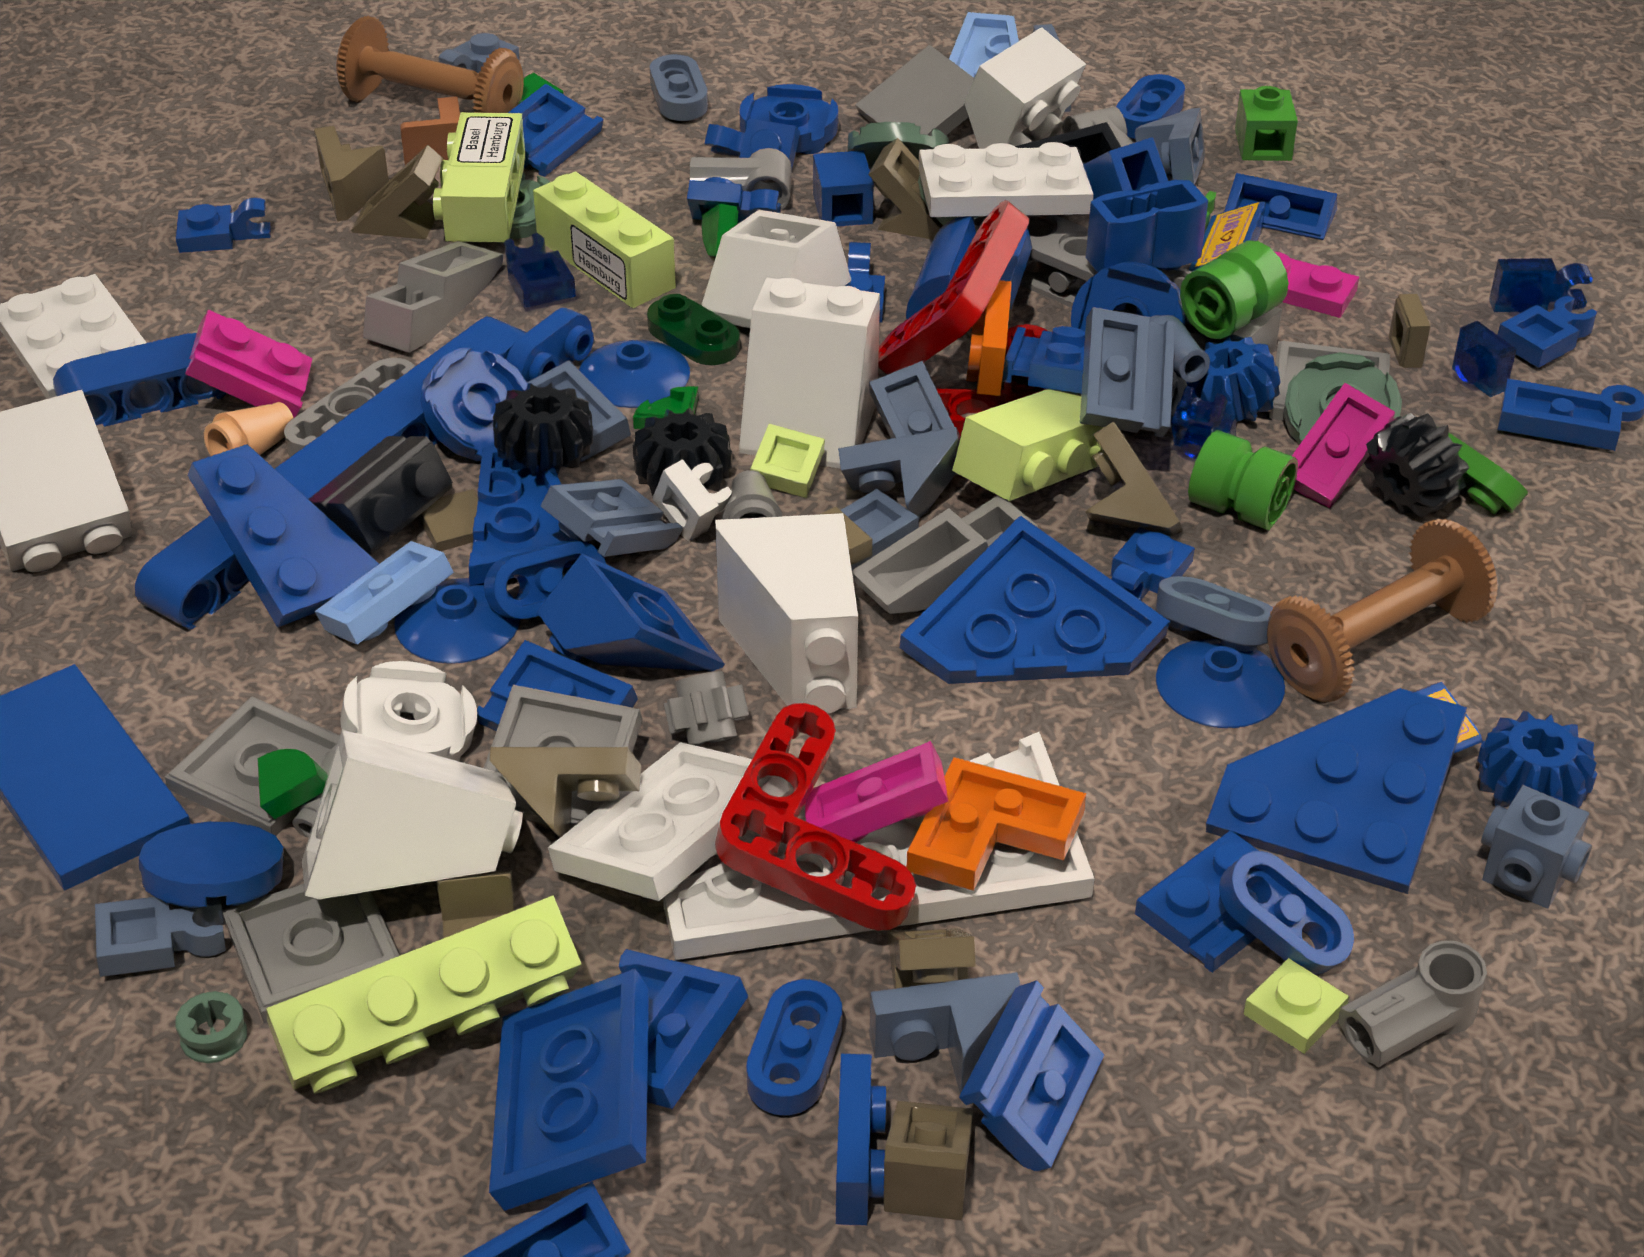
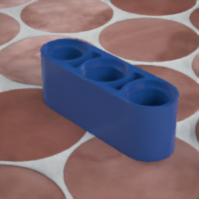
M187 333L76 359L60 367L53 378V388L56 396L82 390L84 396H86L85 398L95 424H103L104 427L142 418L141 414L157 410L163 413L199 404L198 400L215 396L217 399H221L226 395L225 392L185 374L191 361L190 355L197 333Z

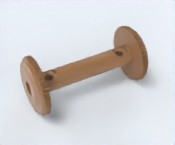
M364 16L356 20L347 29L338 49L336 61L338 82L345 96L355 102L364 100L382 83L381 79L454 97L457 96L466 100L474 99V113H508L522 99L524 85L523 70L516 54L507 48H498L492 51V54H489V58L486 57V62L483 63L481 71L477 73L474 70L389 51V48H387L389 45L387 43L388 38H386L387 33H385L386 29L381 24L382 22L374 17Z
M1433 519L1420 526L1416 530V534L1413 535L1414 539L1411 540L1412 545L1409 547L1412 552L1409 554L1412 557L1410 561L1413 563L1411 568L1414 571L1330 616V613L1325 612V608H1320L1319 603L1315 605L1314 601H1309L1307 597L1303 599L1302 596L1297 597L1295 595L1282 599L1276 603V606L1270 612L1267 628L1269 649L1278 670L1286 681L1301 694L1319 702L1336 701L1349 692L1350 684L1353 683L1352 677H1354L1352 671L1355 669L1351 664L1355 662L1351 659L1353 654L1349 652L1350 649L1433 603L1437 604L1454 618L1459 619L1460 622H1474L1486 616L1496 602L1498 585L1494 563L1483 543L1471 531L1457 522L1446 519Z

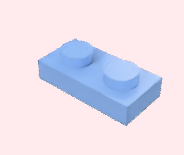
M410 541L315 610V613L324 630L358 645L362 641H367L380 635L387 628L388 621L410 605L421 603L431 597L436 590V586L454 572L444 552Z

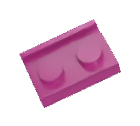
M208 309L199 324L190 355L191 361L185 374L256 407L281 402L289 408L293 418H295L302 407L301 397L306 390L312 358L299 352L289 344L279 343L247 328L236 319L226 318Z

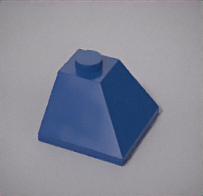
M582 553L537 611V614L553 633L549 638L551 644L561 654L576 662H579L584 657L602 665L715 671L725 665L666 591Z

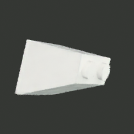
M766 277L751 314L739 453L756 456L768 424L824 438V454L819 464L820 466L840 468L838 448L862 444L876 407L869 393V382L878 379L880 293L861 291L852 286L832 287L804 283L794 278L775 279Z
M82 390L0 412V546L11 572L23 568L30 572L45 571L56 566L63 556L87 550L91 554L105 553L118 547L124 538L132 536L127 504Z
M844 514L715 520L719 621L787 706L795 703H807L815 705L827 713L835 712L838 709L857 708L858 611Z
M342 730L302 858L305 896L325 899L493 872L496 870L501 851L512 853L520 833L523 814L515 810V797H513L504 776L499 772Z

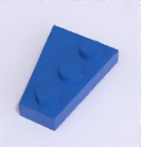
M248 444L192 462L187 476L277 627L314 614L315 610L379 565L375 559Z
M494 445L483 447L478 483V505L473 526V547L469 559V586L484 583L490 567L504 557L561 542L578 541L562 532L558 526L559 521L541 507L550 486L562 485L558 476L550 471H540L537 475L533 476L529 468L511 470L508 460L498 457L497 448ZM567 562L563 569L571 567L572 564Z

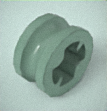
M217 991L201 993L183 1004L176 1015L175 1027L180 1037V1046L185 1055L194 1061L202 1063L221 1062L236 1054L243 1047L247 1039V1025L244 1022L243 1008L239 1001L228 993ZM213 1020H224L225 1028L216 1032L214 1027H212ZM207 1022L209 1027H211L210 1034H199L198 1027Z

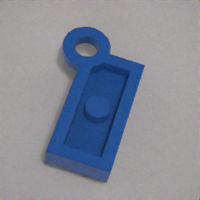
M1507 378L1498 430L1615 451L1620 435L1621 421L1630 422L1643 417L1644 394L1626 385L1608 386L1602 390L1601 394ZM1615 401L1627 402L1630 405H1621Z

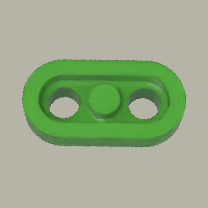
M1448 432V436L1453 443L1463 445L1458 455L1470 467L1463 475L1465 482L1471 486L1467 494L1493 514H1496L1501 507L1512 513L1528 495L1525 487L1503 468Z

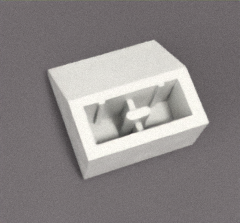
M1042 27L979 66L964 102L979 149H986L989 145L996 143L1018 146L1059 135L1063 129L1064 122L1061 121L1065 109L1072 104L1080 92L1081 87L1077 83L1086 63Z
M764 210L756 211L722 235L702 306L733 325L750 328L752 309L766 277L775 279L794 278L804 283L832 287L845 286L852 280L836 223Z

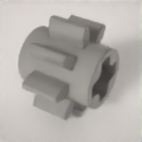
M723 671L699 674L675 682L678 697L668 699L667 703H664L670 734L686 731L688 744L701 746L709 741L712 744L738 737L734 721L743 720L745 716H749L742 684L727 688Z

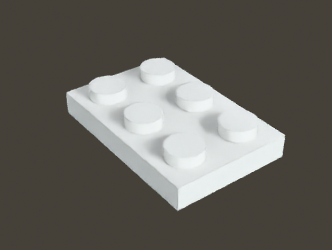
M1057 142L1045 143L1039 148H1016L1010 144L996 143L989 145L986 149H964L954 144H942L934 149L919 150V173L930 217L988 216L996 206L1005 200H1008L1025 215L1090 214V203L1093 200L1094 194L1077 147H1069Z
M96 274L87 277L70 278L61 285L33 294H20L12 297L8 302L0 304V331L47 399L56 397L53 388V378L57 370L65 363L146 343Z
M680 742L641 773L640 791H619V798L617 800L604 802L548 847L554 871L660 901L663 897L673 892L683 880L710 857L717 854L715 841L722 813L752 759ZM766 776L758 781L761 789L772 796L782 797L789 791L788 781L781 777Z

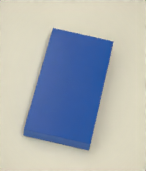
M75 664L0 696V797L64 891L139 856L143 845L157 834L181 825L191 824L189 815Z

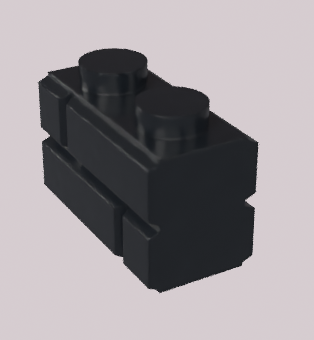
M387 436L308 500L369 555H372L389 541L390 535H396L452 488L453 482L433 442L427 437L410 436L406 439L404 436Z

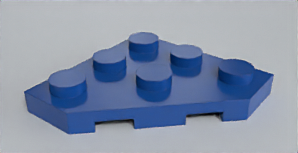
M1019 516L901 634L899 648L948 684L1129 675L1167 635L1170 621L1028 520Z
M1399 688L1227 765L1206 822V832L1222 837L1231 830L1253 847L1408 894L1465 720L1467 707Z

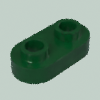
M665 295L652 303L647 310L650 334L696 363L703 365L725 364L736 358L740 352V333L738 328L684 295Z

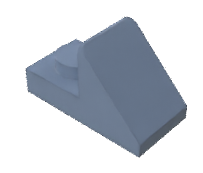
M1201 108L1188 109L1136 128V142L1151 137L1154 138L1166 174H1172L1173 180H1190L1194 185L1196 184L1205 158Z
M957 427L838 448L841 472L853 491L860 490L864 493H870L875 489L886 492L894 488L895 483L903 482L907 509L920 519L927 513L956 473L952 469L961 437Z
M1018 973L870 992L869 1036L874 1057L880 1058L896 1055L903 1060H917L928 1056L934 1050L948 1048L958 1089L961 1094L1015 988L1021 984Z

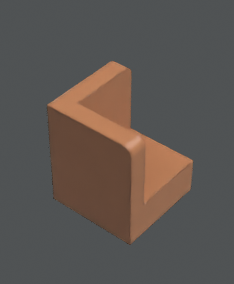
M457 96L437 98L440 119L403 122L400 125L405 165L427 145L437 152L443 160H448V133L456 132L460 117Z

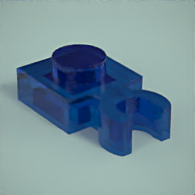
M538 233L532 234L533 246L528 248L515 246L512 239L505 240L508 280L524 308L576 297L575 279L559 251L546 253L545 239L542 235Z
M1552 258L1498 259L1489 301L1494 312L1521 313L1535 305L1548 311L1549 303L1556 302V300L1564 296H1571L1575 298L1572 310L1586 307L1587 304L1582 289L1570 288L1576 284H1591L1593 277L1588 266L1581 263L1569 264L1557 271Z
M1186 386L1171 422L1173 441L1175 446L1181 447V451L1184 454L1197 459L1202 446L1212 432L1220 430L1236 436L1235 416L1224 413L1228 403L1224 395L1217 393L1214 402H1208L1198 398L1194 394L1195 390L1193 387Z

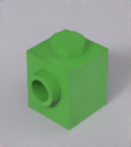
M1261 86L1257 89H1240L1235 132L1242 160L1292 161L1298 120L1290 90H1281L1273 86Z

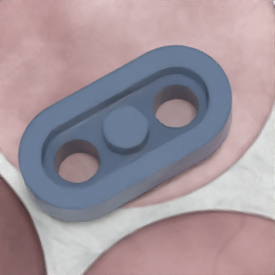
M672 54L658 57L651 62L650 85L659 111L663 116L672 120L688 121L697 119L707 112V87L698 64L694 59L684 55Z
M1176 576L1160 581L1155 608L1159 614L1170 621V626L1185 631L1199 630L1220 638V643L1223 646L1242 652L1254 651L1258 645L1268 643V619L1273 607L1267 603L1197 578Z

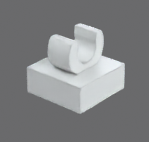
M682 459L663 470L653 496V501L664 512V515L671 523L677 522L684 527L680 535L690 542L708 532L715 514L721 512L726 507L732 491L729 487H726L717 493H709L702 484L708 481L713 471L711 464H699L691 471Z

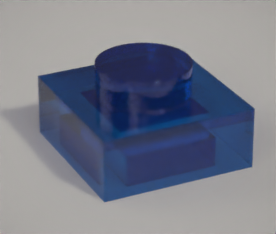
M1475 321L1460 327L1452 370L1458 374L1463 382L1473 384L1489 397H1493L1505 391L1507 378L1510 379L1517 349L1479 321Z

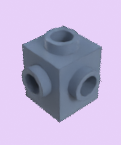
M1522 785L1509 808L1506 809L1497 805L1486 824L1481 843L1491 848L1482 880L1549 909L1564 881L1568 880L1576 883L1587 863L1592 845L1582 841L1589 812Z

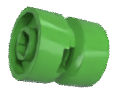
M1247 240L1220 255L1217 259L1187 274L1181 283L1180 298L1182 308L1189 322L1200 333L1209 338L1222 339L1249 324L1250 320L1256 319L1280 305L1287 296L1289 282L1286 269L1280 257L1269 246L1259 241Z
M1216 430L1205 441L1194 464L1189 481V501L1221 514L1233 507L1237 511L1238 520L1270 531L1286 509L1297 478L1298 459L1265 446L1253 453L1251 443L1248 440Z

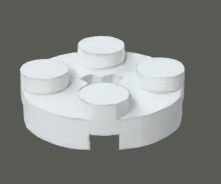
M393 661L372 667L370 677L361 680L358 684L357 676L348 684L344 694L340 722L342 730L460 761V757L467 751L472 742L477 720V707L473 696L463 685L460 694L455 688L445 683L447 673L427 664ZM401 712L413 713L415 720L404 719L400 717Z

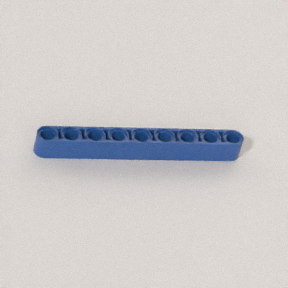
M486 316L480 319L284 461L275 470L309 499L387 436H404L406 439L410 436L427 437L436 445L440 441L426 423L420 401L423 380L433 366L443 356L459 348H472L470 351H477L482 354L488 350L506 359L513 344L527 332L493 317ZM210 515L152 557L142 567L135 583V596L141 604L190 630L196 627L193 623L204 614L209 613L212 615L241 592L237 589L247 583L249 579Z

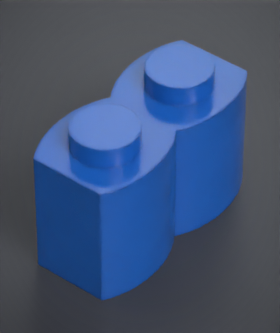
M1190 180L1163 181L1150 185L1142 191H1117L1099 196L1090 203L1086 259L1097 273L1102 269L1122 262H1139L1162 270H1175L1183 265L1192 263L1202 255L1208 199Z

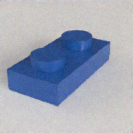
M841 1053L836 1175V1224L867 1225L868 1198H884L885 1150L869 1149L870 1133H885L886 1086H871L872 1054Z

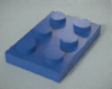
M636 969L502 1017L489 1193L504 1211L646 1163L649 987Z

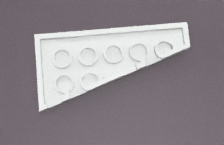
M1040 732L1020 739L1018 750L999 758L993 759L989 753L969 760L970 762L1060 786ZM925 815L914 819H903L873 831L856 843L895 859L906 866L907 851ZM1077 831L1064 861L996 842L974 891L911 873L916 884L915 895L906 919L899 926L1092 897L1094 876ZM780 842V849H778V853H775L774 856L783 859L787 844ZM804 854L796 859L800 869L809 875L818 877L826 876L833 872V867L829 861L820 855ZM724 863L686 878L673 892L663 897L675 960L873 930L741 874ZM846 871L842 886L849 888L855 874ZM877 887L871 896L877 900L884 901L885 897L890 894V891Z

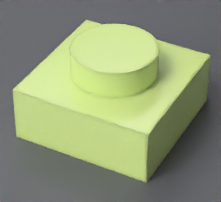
M768 424L750 470L761 473L765 477L769 488L807 498L824 454L825 439Z
M1288 958L1246 999L1243 1014L1305 1054L1338 1020L1340 1009L1348 1004L1349 996Z

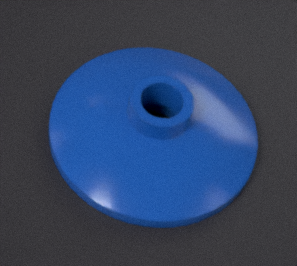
M625 340L605 345L589 354L579 368V371L614 406L625 408H638L646 400H649L651 404L656 400L670 396V389L685 387L690 378L689 364L680 352L668 345L649 340Z
M469 578L442 581L436 586V590L431 597L421 603L410 605L395 617L396 636L404 648L422 659L438 663H465L487 657L510 642L520 625V619L505 618L497 614L486 600L484 583L469 586Z
M1215 638L1194 640L1175 647L1164 656L1156 672L1157 689L1166 704L1186 719L1210 727L1239 728L1261 722L1279 708L1285 694L1284 678L1276 664L1268 656L1257 649L1248 652L1237 651L1223 646L1220 643V639Z

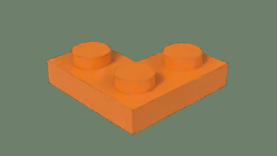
M999 281L985 310L972 326L966 381L977 382V394L1000 396L1007 344L1011 281Z
M953 757L944 776L949 802L936 806L925 814L907 851L906 867L911 873L974 891L996 842L1064 861L1084 815L1086 793Z

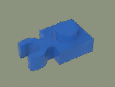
M710 177L705 181H689L687 202L692 219L702 220V215L718 204L737 206V223L742 222L758 210L781 212V203H778L779 191L772 189H756L752 192L743 191L741 184H735L721 177Z
M1564 296L1556 300L1554 308L1550 312L1535 305L1502 322L1499 326L1496 342L1540 368L1575 349L1577 339L1585 337L1592 332L1597 311L1590 309L1582 314L1571 313L1575 298Z

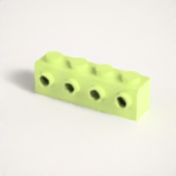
M553 895L266 1008L267 1022L293 1089L311 1084L313 1092L316 1094L354 1079L358 1076L354 1066L383 1055L386 1064L395 1063L413 1056L429 1047L426 1037L455 1026L458 1035L482 1028L500 1018L497 1008L525 998L528 1007L555 998L569 990L566 980L573 978L582 964Z

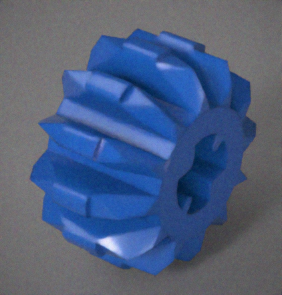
M1229 337L1219 344L1207 342L1205 352L1210 359L1207 373L1196 382H1186L1189 388L1186 400L1193 416H1205L1210 426L1226 421L1234 427L1239 420L1248 419L1256 421L1257 412L1273 409L1274 398L1280 394L1279 385L1281 380L1278 366H1275L1274 357L1270 354L1268 345L1255 344L1251 337H1245L1238 342L1232 341Z
M1523 710L1517 720L1500 717L1496 727L1487 734L1486 741L1481 743L1477 759L1480 763L1478 769L1480 772V791L1494 793L1495 807L1497 805L1507 807L1510 806L1522 785H1525L1579 808L1583 801L1586 800L1587 794L1592 792L1597 776L1595 771L1597 762L1594 760L1595 756L1593 754L1594 742L1578 737V724L1561 726L1555 723L1552 713L1545 720L1535 719L1525 710Z

